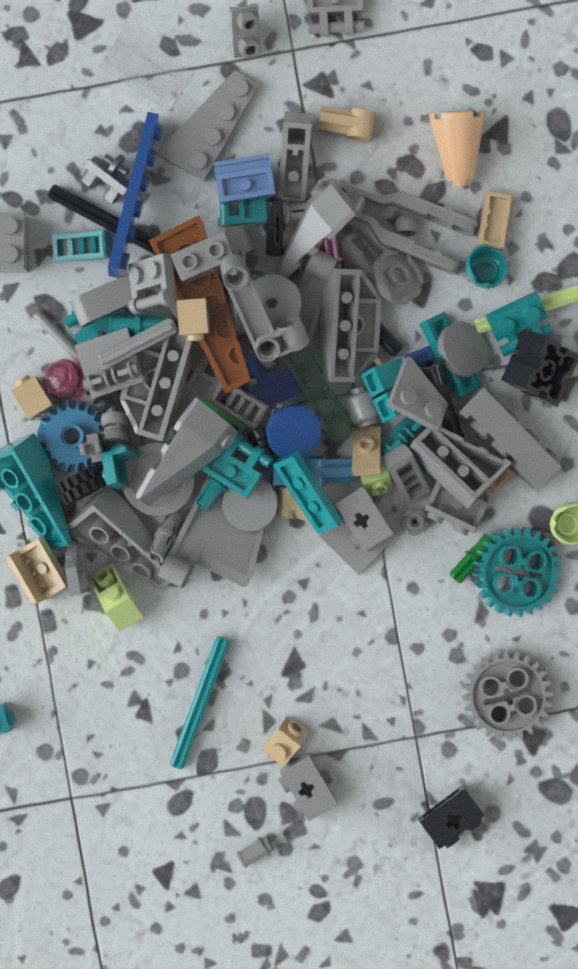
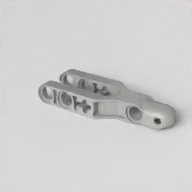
M329 178L321 179L316 185L321 181L325 183ZM330 178L354 201L356 215L352 220L367 225L380 246L389 250H398L401 254L405 256L408 254L414 260L452 275H458L459 268L463 262L443 256L441 251L436 250L434 252L416 245L414 240L382 228L378 223V215L384 208L393 206L470 237L474 236L478 222L404 191L379 197Z

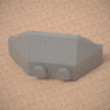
M334 268L322 293L318 351L327 382H356L360 377L359 375L379 353L382 297L362 269Z
M178 327L177 333L136 354L145 381L123 388L120 396V401L135 433L164 442L178 414L193 362L194 341H187V336H180Z

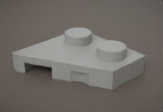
M72 540V543L66 546L67 552H65V573L70 596L86 593V587L90 586L88 571L82 569L77 540Z

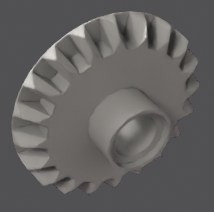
M151 443L137 449L139 456L129 459L125 463L129 488L123 489L127 500L137 510L152 516L168 515L179 510L190 498L195 482L193 474L150 506L135 497L151 467L161 462L163 454L161 449L164 443Z

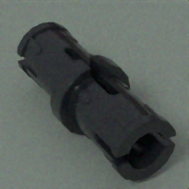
M270 197L265 200L266 222L263 224V230L266 231L265 253L268 256L283 255V232L286 230V224L283 222L284 200L279 197Z

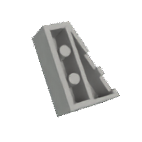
M442 427L436 431L426 428L412 442L409 450L414 455L416 461L467 510L504 474L512 463L505 458L502 460L488 453L487 449L478 448L463 441L464 438Z

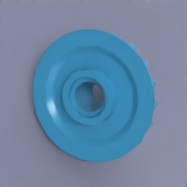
M66 401L48 410L41 419L37 430L38 440L48 456L50 465L63 472L78 473L96 464L92 463L91 458L87 459L86 456H81L79 444L87 442L86 435L99 433L101 437V433L104 431V427L101 425L102 414L95 407L81 401ZM70 429H76L80 434L79 441L75 444H69L66 440V433ZM102 445L104 452H107L108 447Z

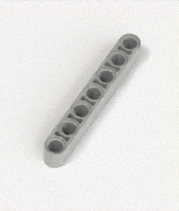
M245 224L224 232L232 250H243L245 256L257 250ZM129 274L83 293L69 301L81 327H86L129 308L128 303L132 299ZM153 289L145 291L146 297L156 294Z

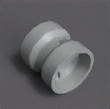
M117 411L102 414L101 425L104 427V431L101 433V444L107 447L118 444L128 445L129 434L126 432V428L129 426V418L127 414Z

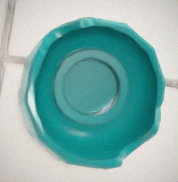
M483 244L475 247L468 255L465 271L468 279L475 286L484 289L495 288L507 276L508 264L502 251L490 247L489 244Z

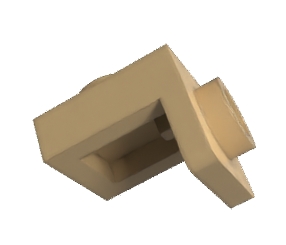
M287 716L264 745L262 751L284 767L301 747L309 732L299 722Z

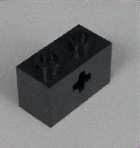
M461 785L418 817V820L437 847L441 849L443 846L446 848L453 846L460 839L458 835L466 829L470 832L482 823L481 818L485 815L464 786ZM451 813L453 816H457L458 823L455 825L452 822L446 824L449 821L447 816Z

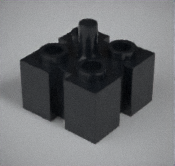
M524 329L515 347L518 355H511L501 380L521 390L522 393L535 400L558 407L566 389L563 383L567 375L572 376L578 363V354L562 347L560 343L549 336Z

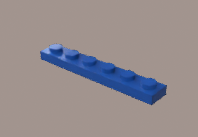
M147 112L108 263V275L111 277L120 278L122 269L127 270L130 259V253H126L128 244H133L136 237L137 228L133 227L135 217H141L143 202L140 201L141 193H146L148 190L150 176L146 174L148 166H154L156 150H153L155 141L160 142L163 125H159V114Z

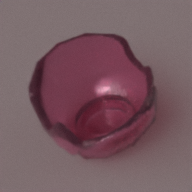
M67 359L52 362L44 371L42 380L46 393L62 402L80 399L86 392L84 386L81 385V382L85 380L84 374L79 373L82 367L76 362Z

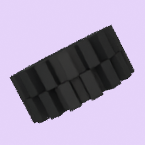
M100 463L89 466L55 485L65 506L107 485L102 476L103 468Z

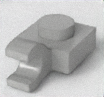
M100 434L86 435L87 442L79 444L81 456H86L87 459L91 458L92 463L103 462L101 453H104Z

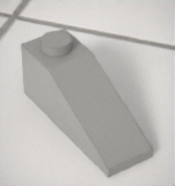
M285 111L278 197L289 203H305L313 118V114Z

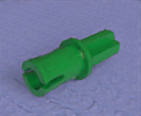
M486 533L469 551H465L466 555L450 571V576L457 583H462L477 567V565L473 564V561H481L482 557L477 553V550L486 551L487 548L483 541L494 542Z

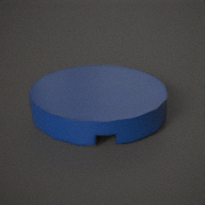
M290 404L291 406L285 408L281 407L269 418L266 426V436L270 449L280 458L297 451L302 458L310 455L318 446L321 438V424L317 415L306 406L299 404Z

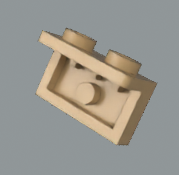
M44 536L6 557L10 570L18 578L23 587L24 594L33 605L46 600L68 586L66 574Z

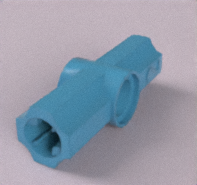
M310 455L303 458L321 487L325 486L326 483H351L356 480L357 476H353L352 457L326 458L324 456ZM273 460L270 465L271 484L285 485L273 467L277 460Z

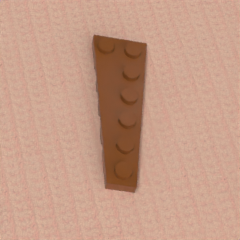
M198 215L149 240L156 255L162 253L173 254L207 239L202 219ZM173 262L178 300L201 298L208 300L211 334L204 335V340L199 342L224 392L227 394L250 382L251 378L218 270L184 284Z

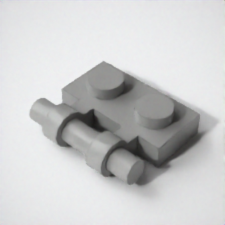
M307 0L308 15H319V23H308L309 34L328 36V33L353 35V32H364V20L353 21L352 14L363 13V0ZM344 14V21L328 22L327 15Z

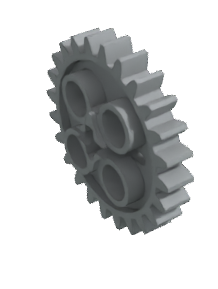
M503 650L502 658H499L495 652H492L491 661L481 657L482 667L473 664L476 674H466L472 680L471 684L462 685L463 688L469 690V694L463 695L462 699L470 701V704L463 707L465 711H473L468 718L470 722L478 719L479 722L476 725V729L480 730L483 727H487L485 735L489 737L494 731L498 741H500L503 734H506L509 742L512 741L513 734L515 733L522 740L524 730L531 735L534 734L531 726L535 724L538 727H542L541 722L538 720L539 717H549L543 711L544 707L553 706L550 702L546 701V697L553 696V692L545 690V687L549 686L551 681L542 680V677L547 672L545 670L536 671L539 666L537 661L529 665L530 656L527 654L520 660L518 651H514L512 658L509 657L507 650ZM517 670L523 673V681L519 685H511L509 681L510 674ZM488 679H493L497 683L496 690L491 694L484 693L482 687L483 683ZM527 686L531 687V690L528 692L510 696V702H507L505 699H499L484 705V700L503 696L505 689H508L510 692H516ZM524 697H528L532 701L531 708L526 712L519 711L518 702ZM496 706H503L506 713L501 720H494L491 717V712Z

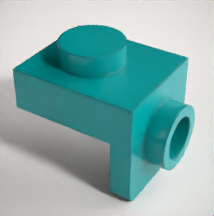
M127 444L114 445L110 451L101 453L104 467L102 469V476L107 486L123 490L129 488L125 461L138 457L139 454L138 450L127 446Z

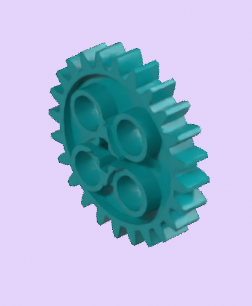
M512 526L510 533L508 529L502 528V537L492 533L494 542L490 543L484 540L483 543L487 548L486 551L477 550L482 559L481 561H473V564L480 567L478 571L472 573L473 576L480 578L474 584V587L483 588L478 596L483 599L488 598L485 604L489 607L495 605L494 611L498 613L504 610V614L509 617L512 616L513 612L516 616L522 617L525 610L526 613L533 615V606L542 610V600L552 601L548 595L549 591L558 592L553 583L561 582L562 580L555 576L556 572L563 570L562 567L555 565V562L559 561L561 557L552 555L556 550V546L547 545L550 539L546 536L540 538V531L533 530L531 533L529 527L524 526L520 530L519 527ZM510 548L512 556L508 561L504 562L503 554ZM536 554L537 562L534 566L530 567V557ZM501 565L513 569H523L528 572L539 573L540 576L535 578L519 573L513 574L508 571L495 570V566ZM505 576V585L498 589V579ZM530 581L531 589L528 593L524 594L523 587Z

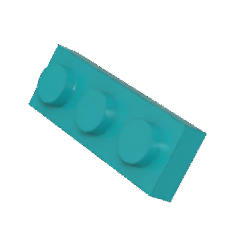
M445 312L419 324L436 358H440L442 362L445 360L442 354L439 355L437 349L438 337L443 329L451 325ZM444 363L441 366L457 399L483 386L477 374L461 377L448 370Z
M298 451L278 459L273 464V467L317 534L338 527L343 520Z

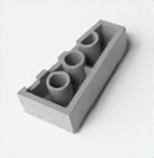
M484 387L481 388L456 413L457 417L502 460L505 458L512 463L509 467L534 491H539L561 468L557 463L560 460L559 457L549 448L545 450L538 443L540 439L530 429L527 428L525 430L518 423L520 420L509 409L505 410L498 403V398Z

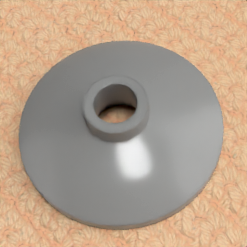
M271 274L262 276L254 281L271 322L276 323L292 316L298 317L301 310V296L298 288L291 280L281 275ZM269 298L277 300L276 308L271 309L267 306Z

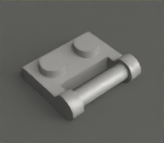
M162 253L128 264L132 294L128 307L131 313L137 315L144 313L148 308L158 305L168 306L176 302L173 260L170 253ZM161 286L158 294L146 297L145 291Z

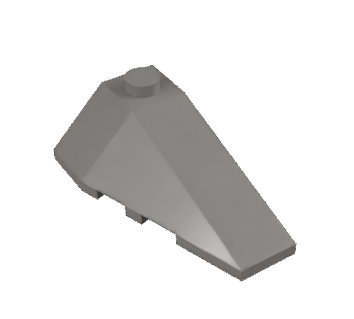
M196 397L175 424L173 429L177 433L170 444L165 443L162 447L161 462L151 467L135 496L148 506L216 459L224 450L230 448L235 441L238 431Z

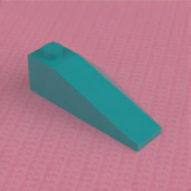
M35 433L19 438L0 448V491L3 489L13 500L11 503L12 507L16 511L21 509L29 518V526L39 537L44 536L51 550L72 543L48 456Z

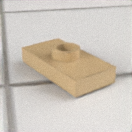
M490 190L485 191L476 246L489 244L494 249L504 251L513 194Z
M381 426L353 427V476L381 474Z

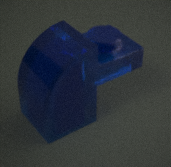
M255 353L245 357L251 380L255 378L257 382L247 389L256 399L264 403L275 404L300 394L288 368L267 377Z

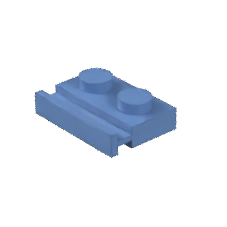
M269 153L213 162L220 204L275 195Z

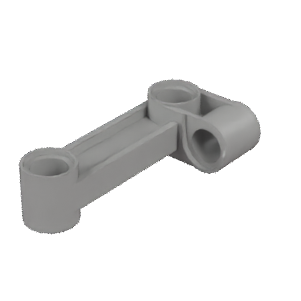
M235 254L226 256L220 265L223 283L238 312L256 356L260 360L268 362L305 348L309 344L310 339L300 316L288 317L276 323L271 322L245 260ZM232 270H240V273L237 275L228 274ZM265 341H271V342H272L271 344H269V345H267V346H262V345H261V344H262L263 342H265Z

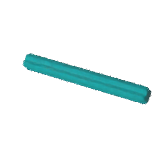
M217 636L170 761V765L174 768L183 769L185 767L230 645V641L224 637Z

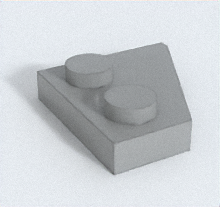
M408 356L403 359L386 406L436 431L441 426L448 403L411 357Z

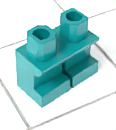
M401 358L375 366L361 374L371 398L393 388L403 362ZM392 390L372 400L382 423L401 415V413L386 406Z

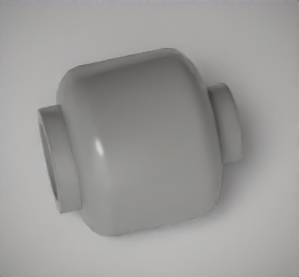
M366 385L351 389L352 395L344 399L349 422L357 424L358 428L380 422V416L372 401L379 397V395L371 398Z

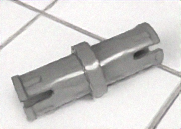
M175 511L166 515L162 526L157 528L154 534V542L147 553V558L151 562L163 563L169 547L174 545L177 539L176 533L184 520L180 512Z

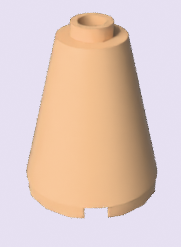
M473 110L441 112V118H435V113H429V120L446 181H452V186L469 185V180L474 179L485 121V110H479L480 116H473Z

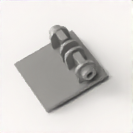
M127 327L74 345L85 380L82 381L86 391L89 390L92 399L145 381L136 354L109 368H104L99 361L98 355L101 352L130 338Z

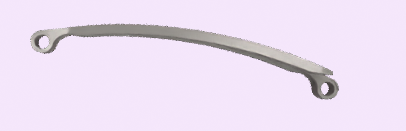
M320 250L310 257L297 287L301 296V310L298 317L300 316L310 339L309 344L299 351L274 359L278 368L271 372H267L263 365H260L248 394L270 407L256 430L266 428L273 408L278 410L276 407L278 403H282L286 407L297 403L321 309L322 293L333 269L338 268L341 262ZM246 399L238 414L241 416L250 404L249 400ZM257 405L254 406L247 418L251 422L260 408ZM247 425L241 434L246 442H248L246 434L255 431ZM239 450L233 456L244 464L249 456ZM278 455L271 456L273 460L280 459ZM258 463L254 470L262 474V479L268 482L274 490L276 485L271 484L270 466L267 468ZM207 475V478H206V480H205V482H204V484H203V486H202V488H201V490H200L198 496L202 493V491H203V490L205 489V487L208 485L207 480H208L209 478H213V477H211L210 475ZM223 493L209 512L202 510L194 503L172 549L160 569L158 577L180 588H184L195 564H198L242 587H246L253 575L264 529L249 533L240 531L232 526L223 514Z

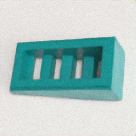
M108 230L52 234L53 262L110 259L112 251L111 232ZM86 238H89L90 253H87ZM97 238H99V250H100V252H98V242H97ZM74 239H78L79 254L76 255ZM63 240H67L68 255L64 256Z

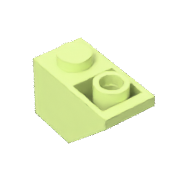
M113 563L89 576L105 613L119 632L143 618L134 597Z

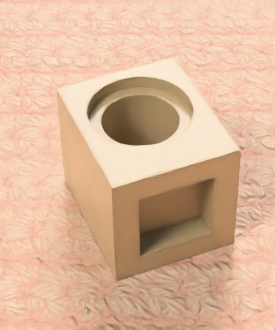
M206 298L177 300L179 335L182 337L187 336V341L204 340V335L211 334L208 300Z
M27 375L14 383L16 388L12 389L11 392L29 420H34L55 406L38 377L30 378Z

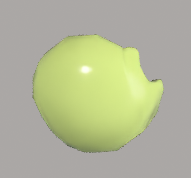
M578 503L562 504L551 516L549 523L550 531L560 543L568 545L578 543Z

